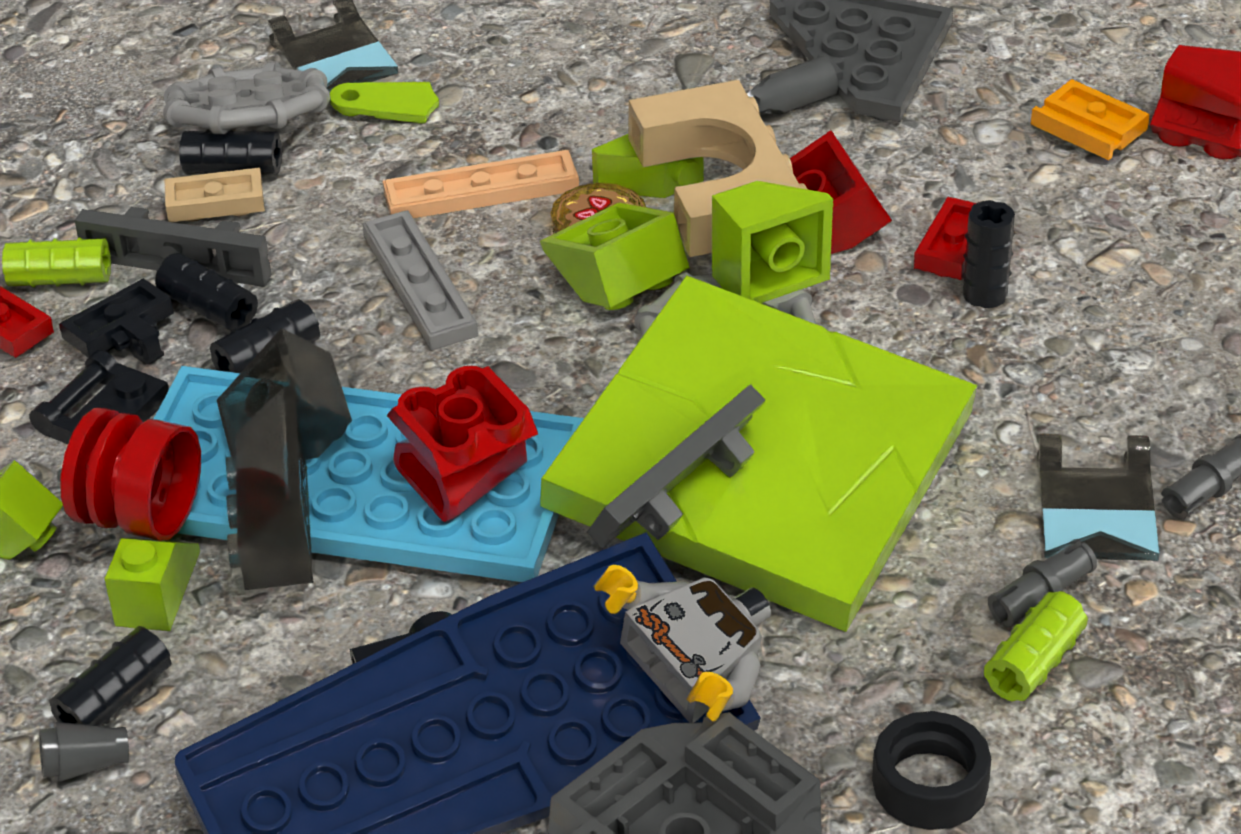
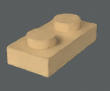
M260 168L164 179L168 222H194L204 218L229 215L244 216L249 213L265 211Z

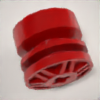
M93 408L82 417L74 429L65 451L60 476L61 500L65 513L75 522L84 524L95 523L98 527L106 529L120 526L128 534L158 541L170 540L180 531L188 518L197 494L201 474V448L198 435L190 426L157 419H147L143 422L138 415L119 413L116 410L107 408Z

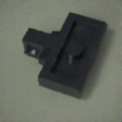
M143 278L64 320L59 324L62 338L88 358L97 350L108 352L114 347L115 350L122 351L128 347L135 358L149 364L164 356V351L161 350L158 339L160 334L156 327L157 322L174 314L171 297Z

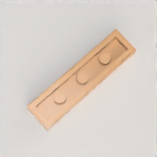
M569 150L383 180L384 196L389 214L392 215L408 210L412 218L569 193L579 189V176Z

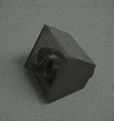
M295 385L285 386L235 433L236 456L226 457L229 490H236V494L227 495L226 497L230 529L237 528V533L227 535L228 555L231 568L241 567L245 590L314 583L306 454Z

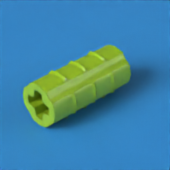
M79 237L77 240H58L54 238L52 241L36 242L30 239L28 242L5 243L2 252V270L7 286H31L35 288L37 285L55 284L57 287H60L61 284L78 283L84 286L86 283L109 281L111 255L106 238L83 239Z
M1063 591L1047 592L1035 607H1030L1026 612L1025 619L1021 624H1016L1013 627L1010 637L1006 641H1001L997 646L996 653L984 666V676L989 682L990 688L1008 701H1025L1038 685H1042L1047 680L1049 671L1061 663L1063 654L1075 646L1077 637L1086 628L1088 617L1083 611L1081 603L1073 596Z

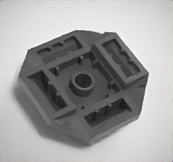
M729 712L720 714L716 721H711L708 717H704L703 723H671L641 729L551 797L548 834H822L820 779Z

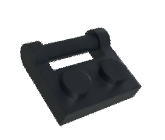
M97 350L85 361V369L52 400L38 404L30 412L29 419L34 428L43 435L68 444L74 429L82 417L93 408H107L116 410L119 413L138 415L145 422L158 411L169 390V385L164 380L117 363L114 357L104 350ZM99 383L106 385L72 418L65 416Z

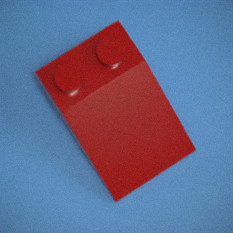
M832 130L790 158L793 174L799 184H805L808 190L828 193L833 198L831 254L852 249L892 221Z

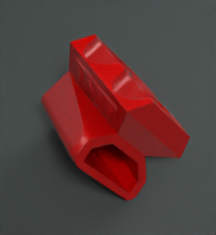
M1178 45L1164 68L1160 99L1150 123L1152 132L1158 134L1160 140L1171 146L1180 147L1195 144L1202 146L1203 150L1214 158L1233 159L1241 157V51Z
M478 366L457 368L447 376L446 384L436 389L430 387L409 389L402 393L398 399V405L393 407L386 415L407 438L395 445L393 459L396 469L443 522L458 517L527 462L526 440L538 435L529 408L489 366L484 368Z

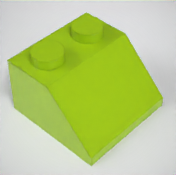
M754 181L712 195V277L722 289L759 303L830 280L833 198L824 192L763 181Z
M619 202L540 240L545 254L581 300L603 306L606 310L624 308L634 301L633 296L645 290H656L666 287L673 282V276L690 268L674 212Z

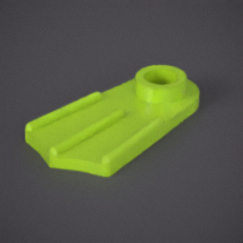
M430 82L343 83L335 86L330 91V105L345 116L360 114L374 116L377 119L425 124L430 114L439 107V98L434 93Z

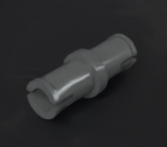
M1238 434L1230 443L1215 454H1207L1198 458L1192 464V470L1162 490L1161 495L1164 496L1162 503L1171 515L1178 519H1185L1192 511L1211 497H1222L1230 491L1233 481L1241 476V434Z
M1073 539L1066 547L1045 561L1035 560L1025 566L1021 577L988 597V607L993 617L1000 624L1004 622L1005 627H1012L1019 619L1026 615L1030 607H1035L1047 592L1063 591L1087 573L1093 572L1097 568L1095 554L1085 542L1081 544L1080 539Z

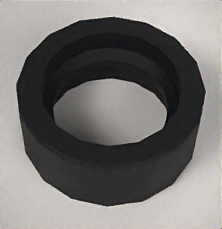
M927 711L910 713L896 719L879 734L874 749L872 782L876 799L889 815L909 826L933 830L952 828L972 819L984 806L992 760L988 743L975 726L956 715ZM933 753L947 756L958 762L968 774L964 779L949 786L929 787L915 784L903 777L896 770L895 766L901 760L910 756Z

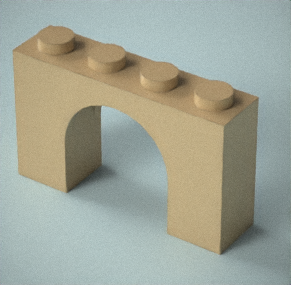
M739 80L629 100L628 139L643 167L688 158L711 157L729 161L743 169L741 172L729 177L675 187L674 215L683 246L689 257L712 253V195L754 181L807 189L805 184L798 183L793 174L789 156L780 152L776 145L772 127L770 125L765 126L760 117L755 98L747 95Z

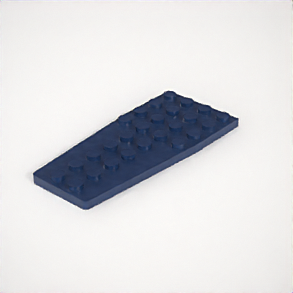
M647 532L490 595L180 750L175 756L176 777L204 834H501L549 817L550 802L553 795L641 729L671 723H689L620 644L625 612L628 610L622 608L616 614L609 613L605 607V602L610 595L604 591H596L593 587L611 565H620L634 575L637 581L661 583L677 582ZM750 700L742 707L722 711L721 713H731L753 731L758 729L761 719ZM707 712L694 723H703V718L707 717Z

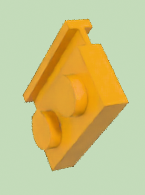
M1071 79L1044 100V106L1041 108L1035 106L1032 109L1031 125L1106 160H1110L1113 157L1114 150L1118 149L1121 151L1148 129L1150 114Z

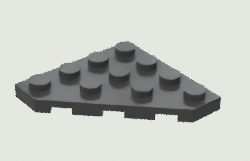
M770 0L769 15L808 60L824 56L831 62L838 79L837 93L856 114L871 116L882 121L900 122L953 22V8L910 0Z

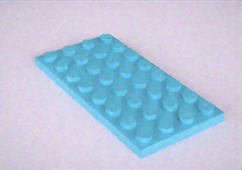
M181 366L154 417L157 420L190 426L198 435L200 443L201 474L198 490L190 514L178 532L179 534L516 582H525L537 577L559 516L558 513L540 506L541 478L584 418L530 411L538 435L526 440L527 462L458 517L443 522L400 474L394 464L395 445L407 438L386 415L393 407L398 405V399L402 394Z

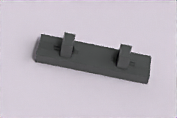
M130 207L124 215L82 209L74 220L78 238H106L111 255V264L157 271L166 257L174 253H181L192 260H197L199 264L210 270L214 269L217 274L226 279H232L235 283L265 287L272 275L268 259L266 236L239 232L240 223L221 220L214 229L153 220L148 217V209ZM212 249H216V256H215V257H214V254H213V250H212Z
M750 384L604 507L587 533L603 549L634 521H637L657 540L662 538L678 523L683 515L681 510L667 495L669 491L707 459L729 477H732L750 460L755 451L739 431L749 423L753 417L752 415L766 400Z

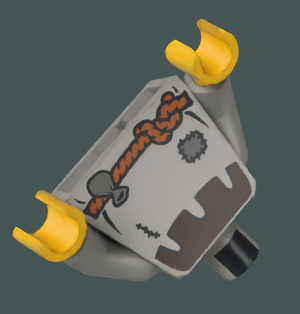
M611 565L607 568L593 587L596 591H604L610 595L605 602V607L609 613L616 614L622 608L628 610L625 612L620 644L689 723H694L706 712V716L711 721H716L722 711L739 708L747 704L761 669L758 653L762 635L756 626L771 616L770 605L758 589L751 587L731 599L713 579L702 578L690 584L687 582L647 583L637 581L629 570L620 565Z

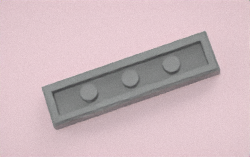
M408 210L362 223L367 243L430 350L478 337V326L475 318Z

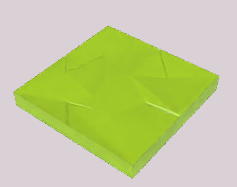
M686 275L620 367L618 373L615 374L541 478L540 506L591 527L604 507L751 384L766 401L752 415L753 417L749 423L739 431L755 451L750 460L732 477H729L707 459L669 491L667 495L681 510L683 515L678 523L659 540L637 521H634L616 538L626 541L647 532L662 557L745 591L754 587L771 602L847 632L971 415L977 385L841 333L828 331L820 325Z

